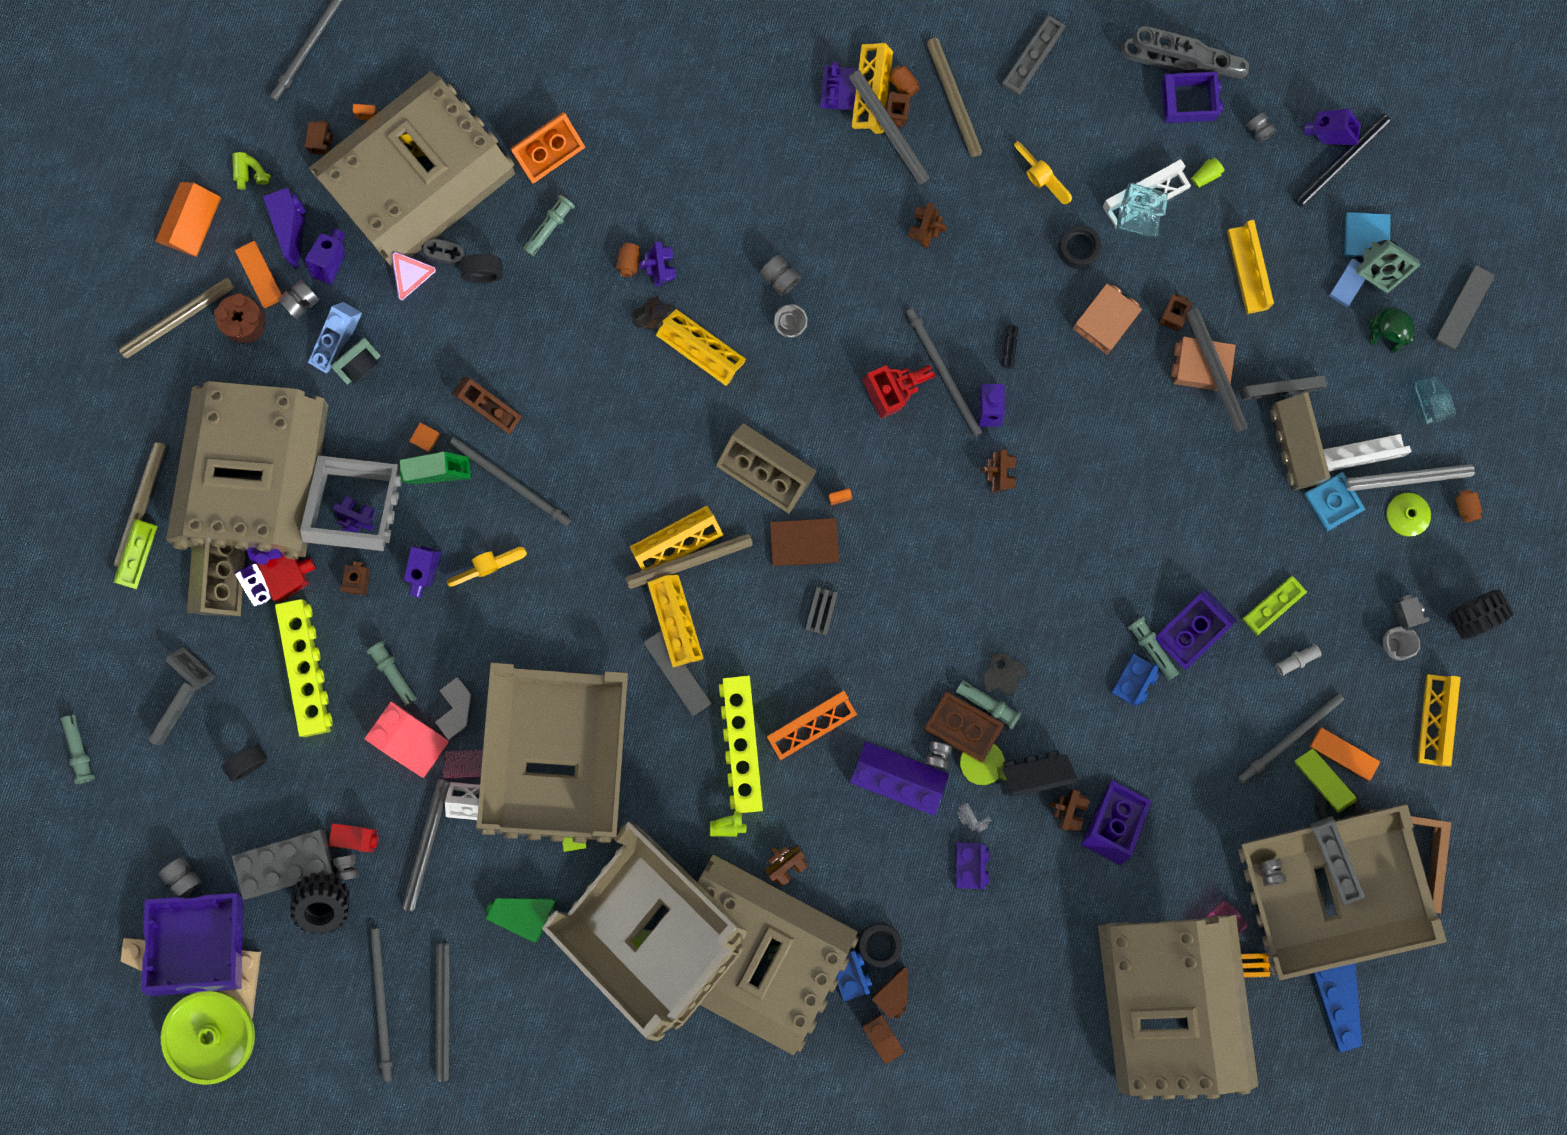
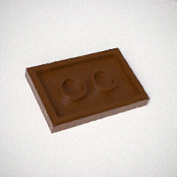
M836 518L770 522L773 567L839 563Z
M946 691L926 724L924 731L983 764L1005 724Z

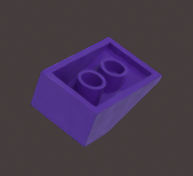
M285 188L265 195L263 198L282 253L295 269L299 267L305 226L303 213L306 210L297 194H293L289 188Z
M1204 589L1155 639L1186 670L1228 631L1237 620Z
M1111 780L1087 827L1081 845L1121 866L1132 856L1151 800Z

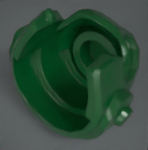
M1384 308L1373 318H1370L1368 322L1371 345L1377 342L1378 331L1382 337L1398 343L1390 351L1391 353H1395L1400 347L1408 345V343H1412L1414 340L1413 319L1400 309Z

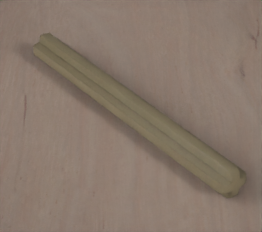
M938 38L930 39L927 46L970 156L977 157L981 155L982 149Z
M228 278L223 279L119 348L121 355L124 358L134 355L234 289L233 283Z
M155 442L153 444L114 561L115 567L119 566L134 519L143 520L167 448L163 443Z
M745 534L626 577L629 589H632L660 577L672 575L751 547L753 545L752 539L749 534Z

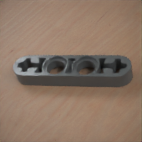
M1316 376L1241 388L1243 400H1254L1323 390L1327 388L1326 376Z

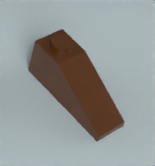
M463 377L451 393L460 402L509 435L522 418V416L470 378Z

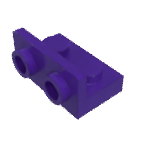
M956 843V888L985 889V885H989V871H985V862H989V848H985V843Z

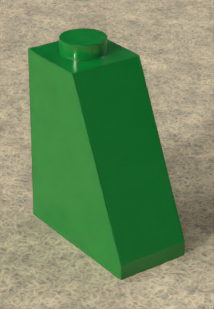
M439 452L400 460L399 473L401 482L422 484L471 479L469 457Z
M499 897L495 899V902L490 901L485 911L488 914L486 920L536 943L543 932L542 927L551 915L558 900L554 898Z

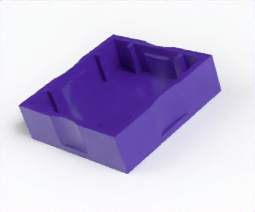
M238 893L204 895L187 899L173 897L144 900L143 932L145 936V951L142 958L141 992L148 996L242 989L243 898Z

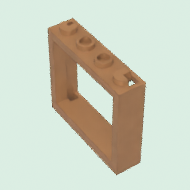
M1364 810V813L1372 812L1375 810ZM1411 816L1413 824L1434 827L1428 886L1436 913H1441L1451 822Z

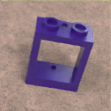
M1217 72L1165 74L1162 79L1164 123L1216 121L1220 113H1222L1223 102L1219 100L1221 80L1217 79ZM1207 85L1209 111L1177 112L1175 87Z

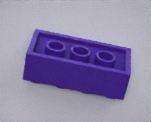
M865 741L849 783L935 816L949 774Z

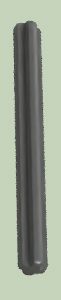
M856 70L849 76L850 80L918 183L923 184L930 176L861 71Z
M1191 309L1187 312L1191 327L1236 432L1242 431L1248 425L1199 309Z
M438 779L402 904V909L406 911H414L450 784L449 781L444 779Z
M448 943L436 945L435 1079L439 1082L449 1079L450 945Z

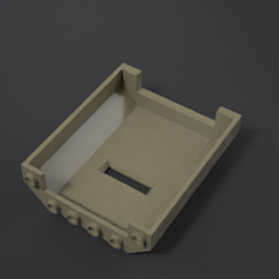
M431 71L309 167L317 180L338 202L393 270V252L412 258L423 249L427 240L438 237L515 175L513 169L515 164L508 155L504 156L496 145L498 140L491 132H485L482 128L484 127L483 122L477 115L473 117L469 113L471 109L463 99L459 101L456 98L457 92L449 83L446 85L439 75L436 76ZM407 132L435 165L431 170L427 172L398 138L403 133Z
M210 381L205 382L202 388L200 386L192 387L166 538L173 548L186 550L187 547L211 543L212 546L225 548L226 545H234L235 548L247 550L248 547H257V550L269 552L271 549H278L288 559L306 557L308 543L302 541L300 529L317 457L321 456L328 413V404L325 399L319 396L309 398L304 396L305 392L299 389ZM215 467L262 471L261 480L215 477L213 475Z
M491 663L476 830L481 831L482 835L504 834V838L518 839V835H526L528 840H541L542 836L550 837V841L564 842V838H572L574 843H586L587 839L611 843V839L616 838L628 673L605 671L604 675L515 669L513 668L514 664ZM526 763L575 766V774L572 776L526 772Z
M1407 804L1335 820L1365 895V898L1343 905L1311 826L1241 843L1242 849H1238L1241 862H1246L1247 869L1243 870L1246 882L1252 883L1254 891L1249 892L1253 906L1258 905L1260 914H1256L1259 928L1264 927L1266 936H1263L1262 940L1265 950L1270 949L1273 961L1269 962L1273 976L1277 975L1279 981L1447 942L1426 880L1412 831L1414 826ZM1272 859H1281V871L1285 874L1287 881L1265 887L1263 883L1264 874L1260 871L1258 864ZM1322 867L1325 869L1337 915L1327 917L1314 869Z
M628 821L626 825L620 828L618 835L614 838L616 842L623 844V846L615 852L612 860L601 869L595 881L587 886L586 892L580 899L574 902L568 914L555 911L547 918L542 929L646 1039L659 1041L665 1036L664 1032L673 1027L676 1030L684 1025L741 955L743 946L740 942L741 939L746 937L747 931L640 826ZM664 905L669 911L637 948L632 942L660 907Z
M713 854L698 884L747 933L746 937L741 939L740 942L743 946L741 955L700 1005L782 1050L795 1055L796 1051L801 1052L806 1042L804 1038L807 1032L812 1034L817 1024V1021L814 1020L817 1013H822L828 1003L825 999L828 992L833 993L839 981L836 979L839 970L844 972L850 960L846 957L850 948L854 949L858 942L857 930ZM773 938L781 942L759 987H756L749 983Z
M1236 915L1142 923L1115 922L1098 925L1118 1092L1127 1096H1139L1140 1100L1153 1099V1096H1161V1099H1174L1175 1095H1183V1099L1197 1098V1095H1205L1206 1099L1219 1098L1220 1094L1234 1092L1236 1094H1249L1251 1089L1258 1087ZM1187 1018L1188 1028L1142 1030L1141 1019Z

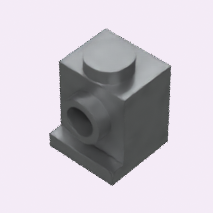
M1413 594L1400 597L1401 602L1393 604L1403 629L1430 621L1429 617L1424 618L1423 604L1421 601H1418L1417 597L1414 598Z

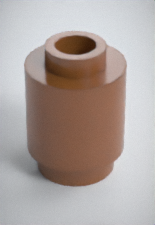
M899 65L890 72L891 77L889 81L899 93L911 95L912 97L920 89L917 79L906 66L901 67Z
M623 243L622 248L619 249L615 268L619 271V275L632 277V275L637 274L641 255L639 246Z
M1472 489L1458 492L1459 497H1456L1455 501L1460 518H1463L1464 523L1482 519L1481 513L1483 511L1478 493H1473Z

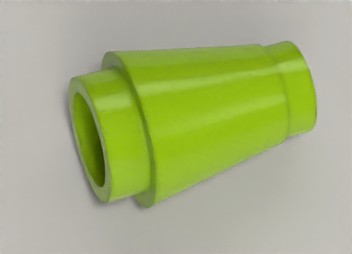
M1214 157L1211 160L1208 159L1194 176L1191 177V181L1197 188H1200L1221 177V173L1225 170L1222 164Z

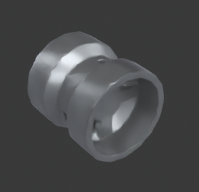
M1265 112L1253 118L1246 125L1250 131H1255V139L1258 143L1266 140L1277 131L1274 125L1266 123L1268 117Z
M931 741L929 746L931 751L926 757L925 763L947 769V756L951 753L952 747Z
M355 855L333 859V865L337 869L336 878L339 877L342 880L359 877L358 870L355 869Z
M1272 859L1258 864L1260 871L1264 874L1263 883L1265 887L1287 881L1285 874L1281 871V859Z

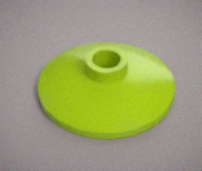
M1403 493L1391 500L1387 507L1386 517L1388 524L1396 533L1411 537L1419 535L1426 530L1431 520V511L1428 503L1421 496L1414 493ZM1409 510L1414 511V517L1408 515Z

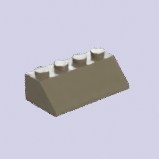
M1308 392L1276 402L1271 406L1270 416L1271 420L1276 423V439L1282 446L1281 458L1283 464H1286L1288 469V484L1292 486L1293 491L1320 485L1331 477Z
M744 423L734 432L716 467L788 514L793 510L817 472Z
M203 543L202 546L195 545V547H192L187 613L241 616L243 586L234 572L244 568L245 550L237 549L234 545H226L225 548L212 546L211 543Z

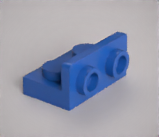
M1132 654L1111 694L1133 706H1137L1139 703L1143 704L1149 694L1146 691L1150 683L1153 685L1160 674L1157 672L1159 666L1156 664L1152 665Z
M854 949L849 950L846 958L850 960L844 972L839 970L836 979L839 980L838 986L844 1002L864 994H870L868 988L872 987L869 975H863L861 966L865 965L861 953H856Z

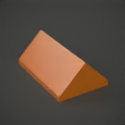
M562 112L510 148L514 160L531 183L534 184L586 147L566 114Z
M180 182L155 242L197 257L221 197L195 183Z

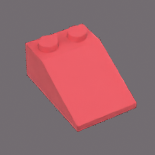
M390 702L364 738L422 778L427 775L450 742L394 702Z

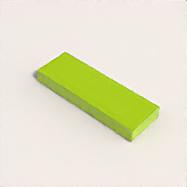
M134 519L113 581L114 583L137 589L157 529L156 525Z
M1292 575L1244 616L1242 620L1257 636L1305 595L1307 591Z
M1311 749L1295 760L1296 766L1337 813H1340L1357 801L1356 796L1314 749Z

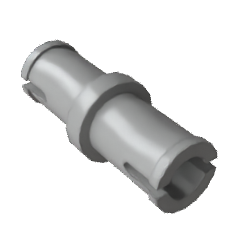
M1313 644L1300 652H1293L1291 657L1276 663L1275 667L1277 672L1284 676L1296 668L1301 669L1305 667L1306 663L1321 657L1322 654L1319 647Z

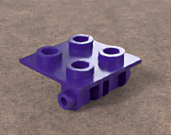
M831 62L830 66H824L820 108L854 111L856 88L849 76L859 69L839 67L837 62Z

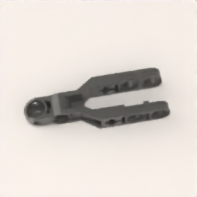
M1148 26L1140 27L1134 33L1133 38L1128 39L1121 47L1123 57L1128 60L1175 72H1217V76L1222 75L1234 79L1245 78L1249 73V63L1242 57L1208 47L1195 38ZM1139 33H1146L1149 41L1140 40ZM1160 38H1166L1169 46L1160 45ZM1128 44L1135 45L1137 49L1136 54H1131L1127 50ZM1183 44H1185V48L1188 49V50L1185 51L1184 48H1183V47H1180V46H1182ZM1147 51L1155 52L1157 54L1156 59H1151ZM1171 56L1176 61L1171 63V59L1168 57Z

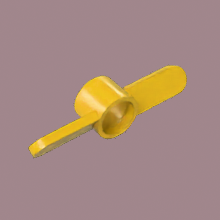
M1017 141L1014 146L1032 165L1026 172L1030 181L1037 188L1046 185L1062 204L1071 202L1072 196L1070 192L1054 176L1051 168L1042 160L1038 162Z
M517 547L494 557L492 551L483 553L472 559L475 568L448 579L447 584L449 587H452L476 576H486L503 566L524 558L527 552L524 547Z

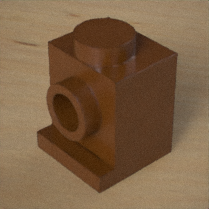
M890 92L887 112L896 126L901 128L902 125L906 126L911 95ZM896 111H898V112L901 113V115H900V114H893V113L896 112Z
M317 120L316 123L309 122L305 148L310 154L324 156L330 151L328 146L333 141V133L329 129V123L322 120Z
M1172 294L1159 320V324L1179 332L1193 303L1189 302L1188 298L1183 295L1175 296ZM1172 310H1177L1178 315L1172 313Z
M351 562V566L345 565L340 591L367 596L371 570L365 567V563ZM357 573L358 579L356 581L351 580L352 574Z

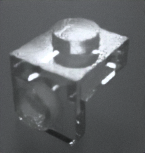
M968 803L958 806L960 812L957 815L963 825L967 823L970 831L976 829L977 833L989 827L988 823L992 821L990 816L977 821Z

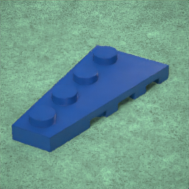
M1355 963L1312 973L1338 1052L1341 1053L1362 1046Z

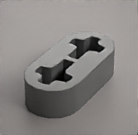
M429 239L423 246L426 256L434 261L459 265L460 260L465 257L463 248L456 243ZM434 245H436L439 250H442V252L435 251L434 254H432L429 250V247L433 248ZM457 250L460 256H456L455 259H452V256L447 254V252L454 253Z

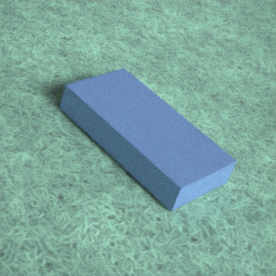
M1353 258L1350 260L1329 297L1346 307L1350 305L1365 281V278L1356 272V268L1361 263Z

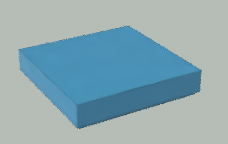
M1352 212L1345 214V257H1363L1365 248H1370L1373 241L1390 240V214Z
M1343 472L1303 494L1326 532L1366 510L1355 491L1347 490V478Z

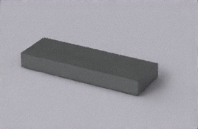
M184 682L151 734L149 738L151 743L162 746L196 691L190 683Z

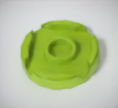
M993 744L983 764L962 753L960 756V769L968 781L976 785H988L999 778L996 767L1003 766L1002 762H1005L1002 751Z

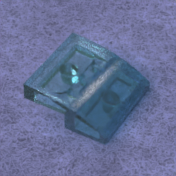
M1129 183L1121 203L1116 229L1152 239L1157 238L1160 216L1165 215L1168 193Z

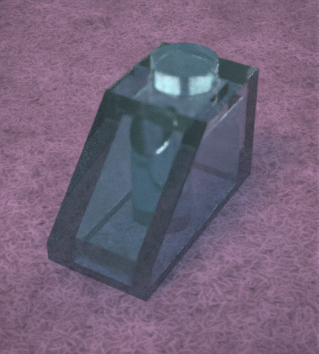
M1436 376L1414 383L1427 424L1448 419L1457 413L1450 392Z

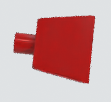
M283 555L280 558L269 559L266 564H258L273 601L281 603L309 584L305 574L316 569L311 557L299 561V558L288 559Z

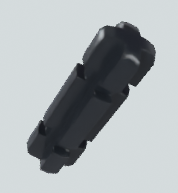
M1008 325L1006 328L1007 337L1005 338L1003 352L1005 357L1002 360V367H1014L1015 358L1013 357L1016 355L1018 326Z

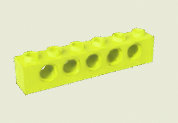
M302 599L277 604L275 607L299 737H309L331 732L330 726H333L332 716L330 713H327L326 708L329 700L327 692L323 691L322 686L325 678L323 670L319 669L318 665L321 657L318 647L315 648L314 639L317 637L314 626H311L310 617L313 615L310 604H307V601ZM296 619H301V627L298 630H294L293 622ZM304 640L306 647L302 652H298L297 644ZM308 662L310 669L307 673L303 674L301 666L303 663ZM308 684H312L314 691L311 695L307 696L305 694V687ZM312 706L318 708V714L314 718H311L309 715V709Z
M750 676L723 678V684H719L720 697H725V706H721L722 720L727 719V728L723 729L724 742H729L730 751H725L726 763L731 764L732 773H728L729 787H733L734 796H730L731 810L735 809L737 813L763 811ZM735 694L743 698L742 704L737 707L730 704V698ZM737 716L745 720V725L741 729H736L732 726V720ZM744 739L747 742V748L744 751H737L734 748L736 740ZM740 761H746L749 764V771L745 774H740L736 770V766ZM744 783L749 784L752 789L751 794L746 797L741 796L738 791L739 786Z

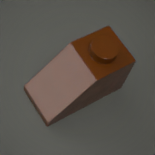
M904 966L871 996L872 1000L890 1019L894 1016L897 1019L906 1011L904 1006L907 1005L908 970Z
M881 1012L861 1024L885 1064L905 1053Z

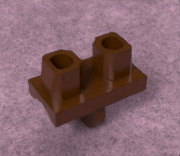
M928 203L927 207H916L914 218L917 221H922L921 227L911 226L908 233L911 240L919 242L925 248H929L931 238H937L939 233H945L947 226L942 224L943 217L938 216L939 211L934 208L935 205L933 203Z
M1007 450L993 452L992 459H987V466L980 468L981 473L987 474L986 481L991 482V492L997 493L1015 488L1016 479L1014 476H1007V469L1015 468L1016 456L1007 454Z
M1070 790L1066 806H1064L1066 797L1059 796L1058 802H1051L1050 807L1055 808L1053 817L1060 819L1061 813L1064 811L1059 829L1081 831L1084 819L1073 816L1074 810L1078 808L1086 811L1090 799L1080 795V791Z
M797 845L790 850L785 846L780 851L774 846L771 850L775 855L768 859L771 865L765 869V872L772 881H776L781 886H784L791 880L790 876L786 873L788 869L793 866L799 873L806 869L808 865L803 858L805 855Z

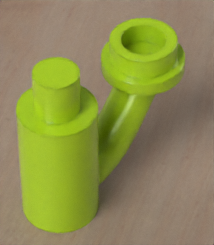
M243 152L232 154L233 180L237 182V189H246V182L249 181L248 166H251L257 173L254 175L257 184H269L271 175L265 173L256 159Z
M734 811V815L710 821V836L737 837L738 833H746L747 824H742V813H737V811Z

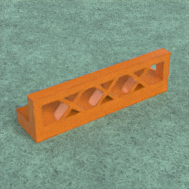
M845 691L767 736L780 761L857 715ZM844 702L850 714L844 718L834 716L836 706ZM833 709L832 715L826 714V712ZM821 715L831 718L829 727L825 729L815 727L816 720ZM833 718L839 720L832 724ZM814 720L813 726L806 725ZM801 727L812 729L810 738L805 741L796 739L797 730ZM814 730L820 731L817 734L813 735ZM794 732L793 738L788 737L789 734ZM783 738L792 740L790 750L782 754L776 742ZM795 741L801 742L797 746L793 747Z

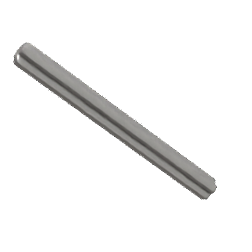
M1472 464L1356 477L1346 480V488L1348 491L1465 478L1475 475V470Z

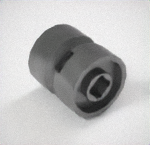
M777 255L763 267L760 275L766 282H773L772 288L780 296H783L799 282L801 276L793 268L787 269V261L781 255Z
M301 279L291 286V292L285 291L277 298L296 320L306 313V307L311 308L319 301V298Z
M184 857L174 860L158 873L165 884L171 885L169 890L173 896L179 898L185 897L202 883L195 872L189 871L191 866Z

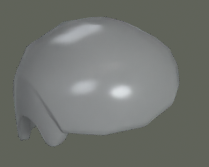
M794 304L779 308L774 315V326L777 332L789 338L802 334L807 327L805 311Z
M1402 626L1388 630L1383 637V650L1390 658L1402 661L1417 655L1420 649V639L1416 632L1403 629Z

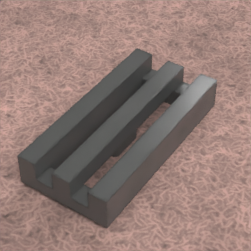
M816 587L806 631L827 636L838 592ZM819 594H824L816 626L813 628L811 624ZM832 596L824 630H821L820 625L827 598Z
M184 647L168 655L165 660L196 690H199L202 686L204 687L208 682L210 683L215 677Z

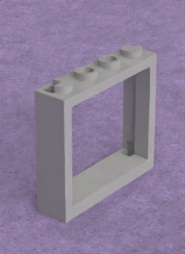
M318 456L300 529L302 541L306 543L384 551L385 543H389L391 536L389 524L394 522L395 512L392 511L393 505L398 503L399 494L396 492L397 486L401 487L402 484L398 464ZM328 474L390 481L378 535L315 528Z

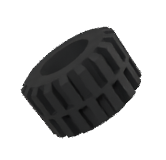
M1493 590L1457 607L1448 616L1460 638L1470 639L1508 621L1514 613L1502 591Z
M320 872V875L312 873L310 877H302L301 881H297L295 888L292 890L290 917L292 921H295L294 925L301 927V930L304 932L310 931V934L320 933V935L325 934V932L332 933L335 931V928H341L342 923L347 921L349 914L350 892L347 884L342 883L343 880L341 878H335L333 874L325 875L323 872ZM316 902H322V903H326V904H325V905H317V904H314V903H316Z

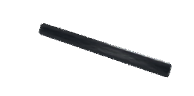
M1382 114L1359 136L1358 145H1350L1295 198V203L1299 207H1304L1391 122L1390 117Z

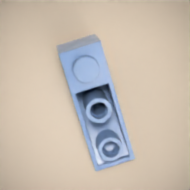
M345 302L332 306L308 363L328 373L331 365L336 361L353 334L362 312Z

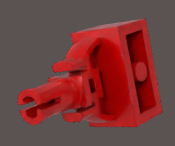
M887 365L866 374L862 382L881 419L900 411L906 405L911 394L918 392V387H915L916 385L935 377L934 372H930L932 369L930 365L908 373V368L900 371L888 369Z

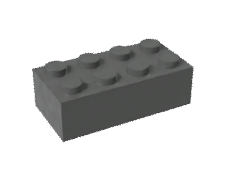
M317 830L232 856L243 900L295 886L297 881H301L302 877H310L312 873L320 875V872L325 873V875L337 873L336 867L333 865L334 858L329 846L326 830Z

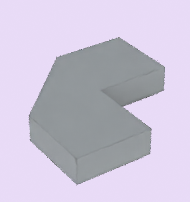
M456 677L440 690L453 709L435 723L448 740L468 726L472 694L459 677Z

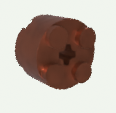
M242 294L229 296L219 304L214 312L218 328L234 342L251 343L257 340L264 332L265 314L247 296Z

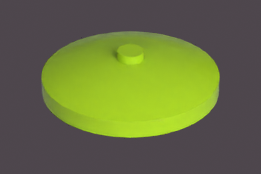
M221 991L197 992L186 996L175 1004L167 1014L161 1031L162 1052L170 1068L181 1078L203 1085L222 1082L240 1071L248 1061L255 1041L254 1024L246 1007L232 995Z

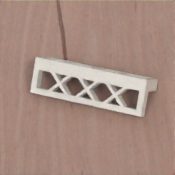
M1181 159L1105 201L1103 208L1115 229L1191 187L1182 172L1185 165ZM1176 176L1179 177L1183 184L1178 189L1169 187L1170 179ZM1155 187L1163 189V197L1159 199L1150 197L1151 190ZM1141 198L1146 200L1144 207L1141 209L1131 207L1133 199ZM1117 208L1127 210L1126 217L1119 221L1112 212Z
M1401 434L1323 449L1329 472L1400 458L1411 453L1410 446H1403Z
M450 782L445 800L446 817L477 820L479 798L475 795L479 794L480 785ZM454 790L466 793L461 797L453 796Z

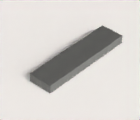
M1048 15L1001 86L1020 97L1065 30L1066 25Z
M1477 265L1473 267L1434 341L1452 351L1457 348L1495 277L1494 274Z
M662 630L643 642L693 717L711 705V702L685 664L672 667Z
M1333 816L1310 824L1343 905L1365 898Z

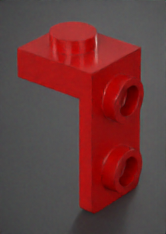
M332 824L329 846L355 849L362 852H374V848H377L379 835H377V829Z

